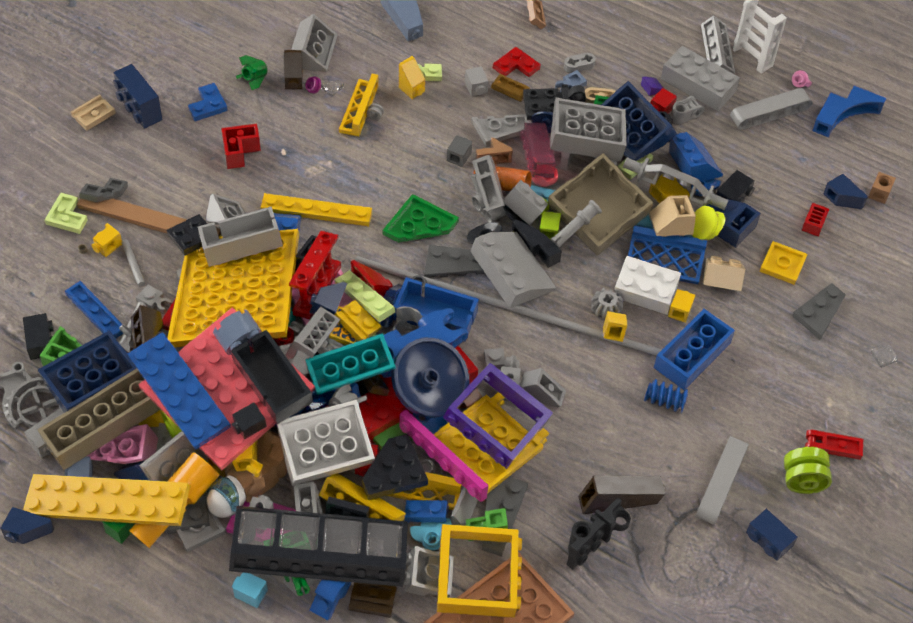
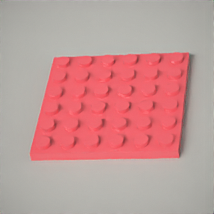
M233 307L178 352L231 424V428L200 447L221 470L227 467L276 424L267 411V407L263 405L234 364L232 355H228L213 334L215 327L217 330L221 327L220 322L237 312ZM294 367L310 391L313 392L315 386ZM143 380L138 384L139 388L175 423L147 382ZM255 402L265 418L267 427L244 439L242 434L237 435L232 427V423H234L232 414Z

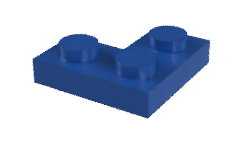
M215 83L199 87L198 91L202 101L188 105V110L194 121L228 111L227 105Z

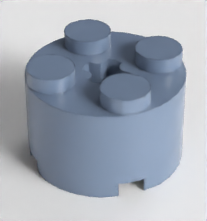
M244 310L245 313L243 314L237 311L220 322L221 327L219 330L216 327L213 330L214 336L228 355H231L232 349L246 341L252 347L250 339L262 332L248 310Z

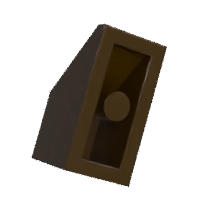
M284 50L285 89H303L302 50Z

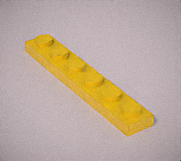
M264 193L260 207L261 209L272 207L273 213L301 215L302 218L368 227L372 216V208L267 193Z

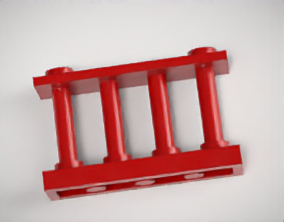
M321 230L290 280L289 286L299 289L300 298L292 309L293 315L310 320L313 314L309 313L312 306L309 304L313 293L317 294L321 287L331 285L342 267L341 261L334 260L331 257V250L339 238L337 234Z

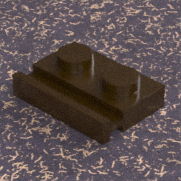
M354 582L348 610L391 618L397 586Z

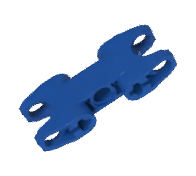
M452 308L433 311L423 316L418 321L420 328L403 336L398 330H393L383 336L394 361L398 352L416 339L426 337L437 338L456 348L468 338L469 332L466 328L450 330L445 327L454 318L455 313ZM391 370L381 373L384 378L391 377Z

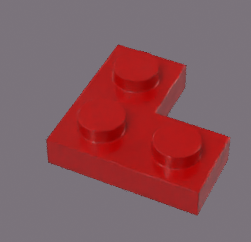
M514 47L494 62L492 68L504 76L518 69L527 77H530L540 69L541 64L519 48Z

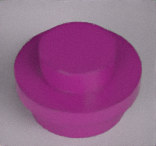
M313 76L306 80L305 88L309 93L316 94L320 90V78Z

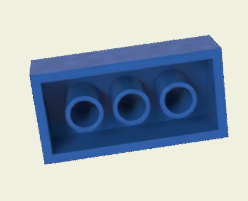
M703 309L657 354L654 369L685 390L731 344L735 330L706 309Z

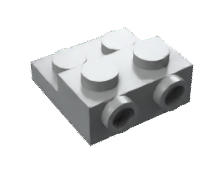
M415 546L410 552L406 553L407 572H405L403 584L405 585L406 592L426 596L428 593L438 596L439 552ZM450 555L447 598L451 596L454 556Z

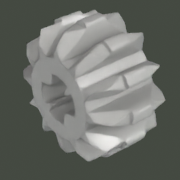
M603 288L601 292L596 291L591 299L592 311L595 312L596 317L602 316L603 320L606 318L607 311L620 313L623 310V299L619 296L618 291L613 293L612 289L606 291Z

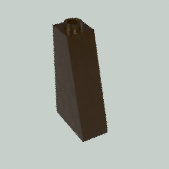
M594 475L578 498L582 514L595 513L597 509L604 512L617 497L622 500L621 506L624 509L658 504L665 495V486L662 483L661 476Z

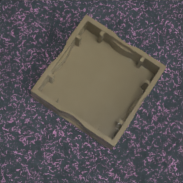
M604 153L587 165L579 175L567 181L549 195L548 198L549 208L555 213H561L560 219L566 225L577 217V212L579 210L582 211L589 204L590 200H593L601 208L602 213L596 214L589 224H584L575 232L597 256L649 215L653 207V202L635 184L630 182Z

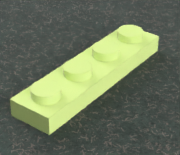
M350 270L334 279L335 284L346 282L347 286L344 293L353 300H356L379 322L395 313L393 305Z

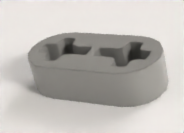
M591 53L569 56L565 59L564 70L568 73L576 70L579 72L590 70L594 67L596 58Z

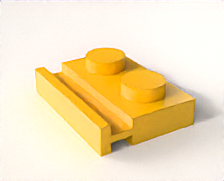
M356 300L335 313V316L340 318L339 323L357 341L371 337L380 331L382 327Z

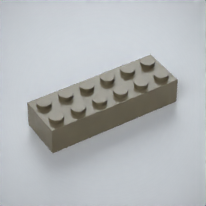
M137 368L37 429L44 444L63 470L160 410L139 388L138 384L145 379Z

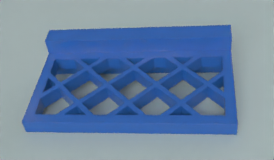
M634 225L628 256L638 257L639 260L645 261L641 254L649 251L653 258L645 262L651 263L656 260L659 266L664 268L674 264L679 270L678 272L682 274L679 281L698 285L707 240L679 235L656 236L654 229ZM634 242L643 243L645 248L638 251L634 246ZM660 246L664 251L656 255L651 248ZM672 250H679L682 255L674 259L670 252ZM692 253L700 255V259L694 263L688 257ZM667 254L671 262L663 265L659 258ZM685 258L689 266L682 269L677 262ZM693 268L696 272V278L688 277L685 272Z

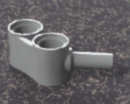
M471 175V180L476 189V195L472 197L474 207L480 211L488 223L505 216L506 213L503 207L487 212L476 179L477 175Z

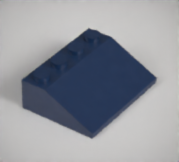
M629 81L601 104L603 106L625 109L626 148L624 155L632 160L637 161L656 151L677 135L672 125Z
M107 331L38 369V372L65 413L132 372L136 367L112 333Z

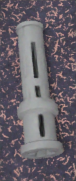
M590 200L589 204L582 211L579 210L577 212V217L557 235L552 237L551 240L557 243L558 247H561L584 224H589L596 214L602 213L601 208L593 200Z

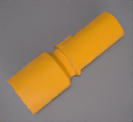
M193 452L170 477L168 482H182L190 485L186 503L187 507V505L195 504L220 474L202 457ZM135 523L129 531L150 548L169 525Z

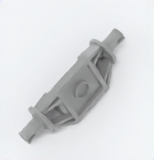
M628 157L626 158L623 168L637 173L638 182L642 179L656 185L663 172V177L673 181L674 178L680 179L679 183L687 187L694 185L689 200L703 206L711 204L725 210L729 200L714 194L713 189L715 186L712 185L710 190H707L699 179L664 164L648 165L649 158H646L643 163ZM656 172L654 180L645 177V173ZM697 189L705 197L703 201L693 197Z

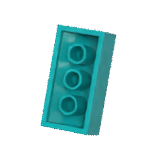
M383 333L313 356V358L305 359L317 395L396 369Z

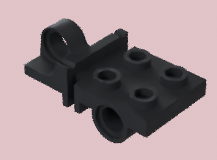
M563 84L561 92H558V88L523 89L527 120H531L532 116L537 112L553 113L555 98L586 103L585 89L581 85H575L569 89L568 84Z
M618 497L603 513L597 509L595 514L591 515L590 520L593 522L592 524L586 521H578L573 525L568 545L569 555L567 560V566L572 570L577 565L582 566L588 558L587 555L599 548L601 545L600 539L608 543L613 530L625 531L628 529L631 517L621 506L622 500ZM616 518H624L626 523L620 525L616 523Z

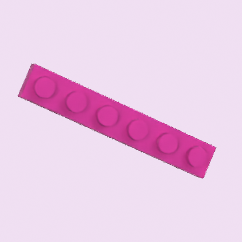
M405 410L400 413L399 427L402 432L407 433L416 445L421 446L427 452L430 458H434L444 471H448L457 483L462 484L468 490L472 497L477 498L480 502L485 500L488 493V484L410 412Z

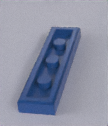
M81 281L65 290L66 296L102 334L110 331L116 339L124 334L119 329L122 323Z

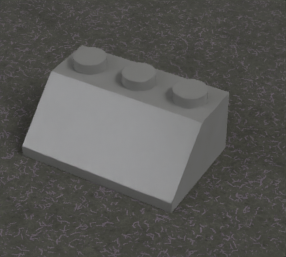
M312 14L300 22L291 50H302L303 69L326 72L338 34L315 14Z

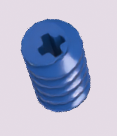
M655 379L652 383H649L644 401L646 402L651 398V404H654L658 400L659 407L666 403V409H670L674 405V412L681 408L682 413L688 397V389L680 393V387L678 386L673 391V384L665 388L664 381L658 386L657 379Z

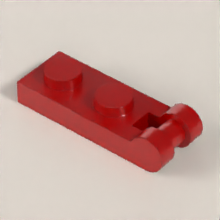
M818 430L806 431L808 442L805 443V447H817L831 455L859 460L863 456L864 439Z

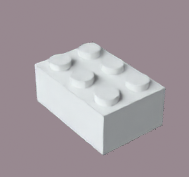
M626 256L614 292L618 291L623 301L668 315L681 273Z

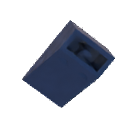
M733 200L728 201L725 210L711 204L706 205L714 208L715 212L724 213L725 224L717 236L735 248L757 227L761 214L748 204Z

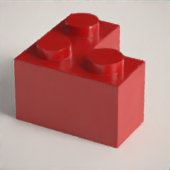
M257 124L221 128L227 169L245 167L244 153L261 151Z

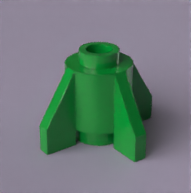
M248 55L239 57L242 66H245L242 68V74L237 75L236 78L243 77L245 80L251 81L249 82L251 90L259 88L267 75V65L264 61Z

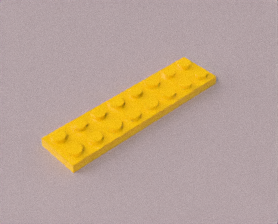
M33 474L23 510L45 518L181 526L190 485L182 482Z

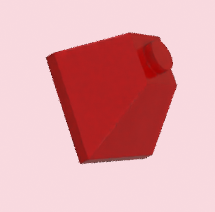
M356 260L351 261L352 273L385 300L392 298L393 285L389 279H385L380 273Z

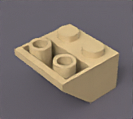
M687 195L669 196L649 212L656 236L693 235L696 215Z
M718 256L706 258L703 284L741 291L745 267L740 263V260L736 259L723 261L722 257Z

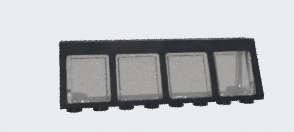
M236 506L229 571L403 587L406 571L408 521Z

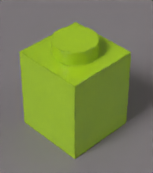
M543 211L540 232L550 239L557 235L561 213Z

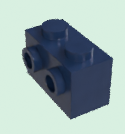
M767 508L749 523L746 531L749 538L753 542L758 543L765 553L776 561L794 546L798 538Z

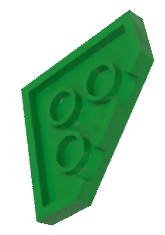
M412 194L385 226L382 234L398 243L447 235L457 225L459 217Z

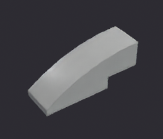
M486 155L473 160L472 163L477 175L476 179L487 212L505 206L492 156Z

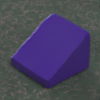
M642 77L641 86L649 96L657 94L663 88L656 78Z

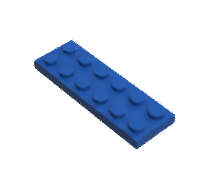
M163 332L127 353L129 359L195 450L231 428L229 421Z

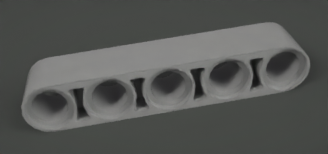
M798 88L739 106L731 111L730 117L737 127L743 130L805 111L812 106L813 101L803 88Z
M732 436L729 437L700 503L696 518L715 525L749 446L748 443Z

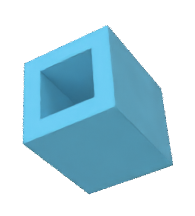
M242 573L240 577L237 576L232 585L234 597L255 608H258L268 591L267 581L250 573Z

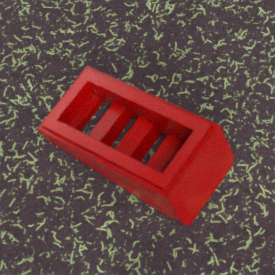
M812 203L801 231L819 237L829 208Z

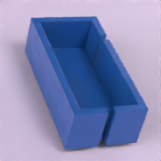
M406 277L394 303L395 313L393 314V320L396 321V310L399 307L414 308L421 313L422 317L433 311L452 308L455 312L454 318L445 327L450 330L466 328L470 333L471 325H473L478 313L479 299L427 283L425 284L424 297H422V282ZM407 321L410 325L418 326L414 321Z

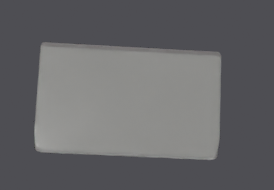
M463 487L452 512V525L466 526L465 519L471 518L478 499L472 497L465 487Z

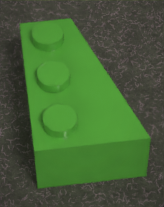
M60 326L40 354L42 365L45 366L82 345Z

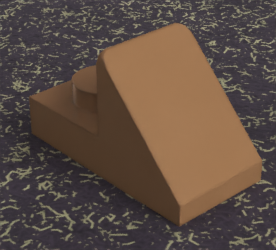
M491 137L490 148L476 149V159L490 155L493 158L494 164L511 163L513 150L511 147Z

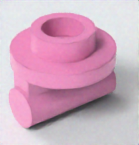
M796 71L792 76V83L795 87H809L812 84L805 71Z

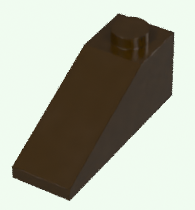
M140 305L131 316L134 349L154 338L163 327L161 312Z

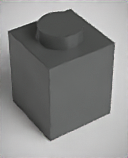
M456 135L447 149L446 161L463 167L472 153V141Z

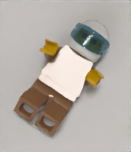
M268 430L258 439L257 461L252 459V463L247 465L246 471L238 472L231 462L225 467L226 477L219 478L207 489V506L214 516L226 518L236 513V506H242L245 501L251 502L252 497L258 498L259 495L273 488L279 482V478L286 475L288 471L279 434Z

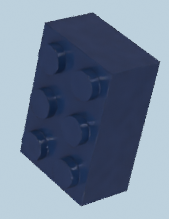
M133 64L113 72L115 78L113 83L117 89L116 97L120 102L124 103L127 112L133 114L137 124L140 123L145 129L163 120L159 96Z

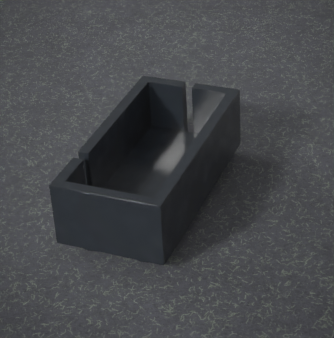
M267 330L250 339L254 352H250L247 341L231 350L234 364L263 405L267 407V411L277 424L313 403L312 392Z

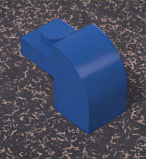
M321 580L315 590L316 596L309 611L326 620H330L338 601L346 596L352 582Z

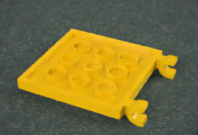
M499 392L492 398L486 394L462 412L511 452L528 433L523 426L501 408L505 402L503 401L505 397ZM450 423L433 435L488 484L489 493L543 450V444L547 442L546 437L549 435V432L544 428L541 429L507 469L500 463H496L489 454L481 451L474 442L465 438Z

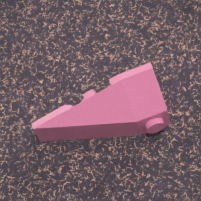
M147 424L135 426L87 456H90L91 460L120 464L144 461L156 452L158 437Z

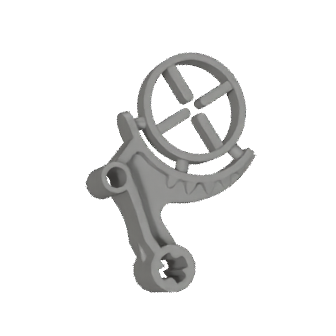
M15 362L12 365V370L0 374V388L5 390L2 401L3 411L7 421L14 429H18L19 424L22 422L28 427L36 425L37 423L28 421L24 417L37 412V406H41L37 392L51 393L47 386H41L44 384V380L41 377L31 378L21 362ZM33 394L37 406L21 411L25 399ZM54 398L44 402L43 407L46 409L58 403ZM15 401L18 402L17 412L20 417L17 420H15L13 417V406ZM40 408L39 411L42 416V419H45L46 414L44 412V409Z

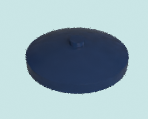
M427 337L416 339L403 347L394 359L396 369L391 370V380L395 394L408 410L426 418L444 416L449 406L469 386V373L464 359L453 346L443 340Z

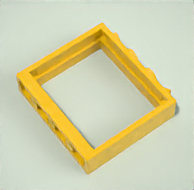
M442 524L437 612L515 618L516 610L521 608V597H517V590H521V577H518V570H521L522 557H518V551L522 549V538H518L519 530ZM450 538L511 543L510 602L447 598Z

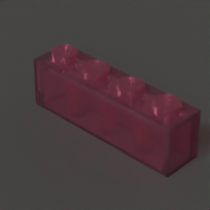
M524 123V130L520 132V139L523 140V150H525V160H528V170L531 171V175L534 178H554L556 161L553 150H550V139L546 124Z

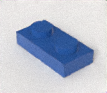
M406 500V515L404 519L408 522H447L448 501Z

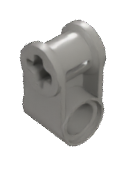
M689 96L674 103L670 117L673 119L674 124L680 125L700 117L705 108L696 102L694 96Z

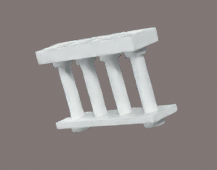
M746 0L743 4L744 7L734 40L733 51L736 52L742 47L758 59L757 71L762 74L774 65L787 17L781 14L776 18H772L757 6L758 0ZM755 13L768 23V29L754 18ZM752 26L765 36V41L751 31ZM748 38L761 47V53L748 43Z

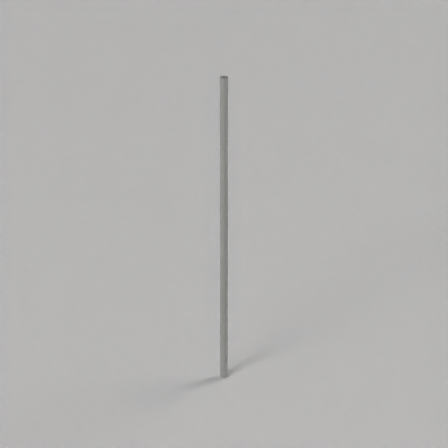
M357 256L355 259L367 267L405 279L406 277L411 279L413 276L418 275ZM424 277L428 284L478 298L480 302L655 356L662 350L626 338L623 339V342L605 339L603 331L519 305L509 308L503 300Z

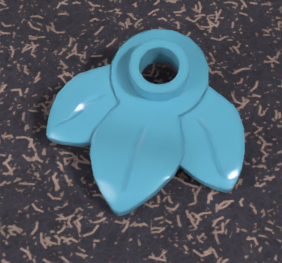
M447 518V522H421V526L410 527L411 536L415 541L422 543L425 549L436 551L440 548L442 524L452 525L451 520ZM431 540H436L435 543H429Z

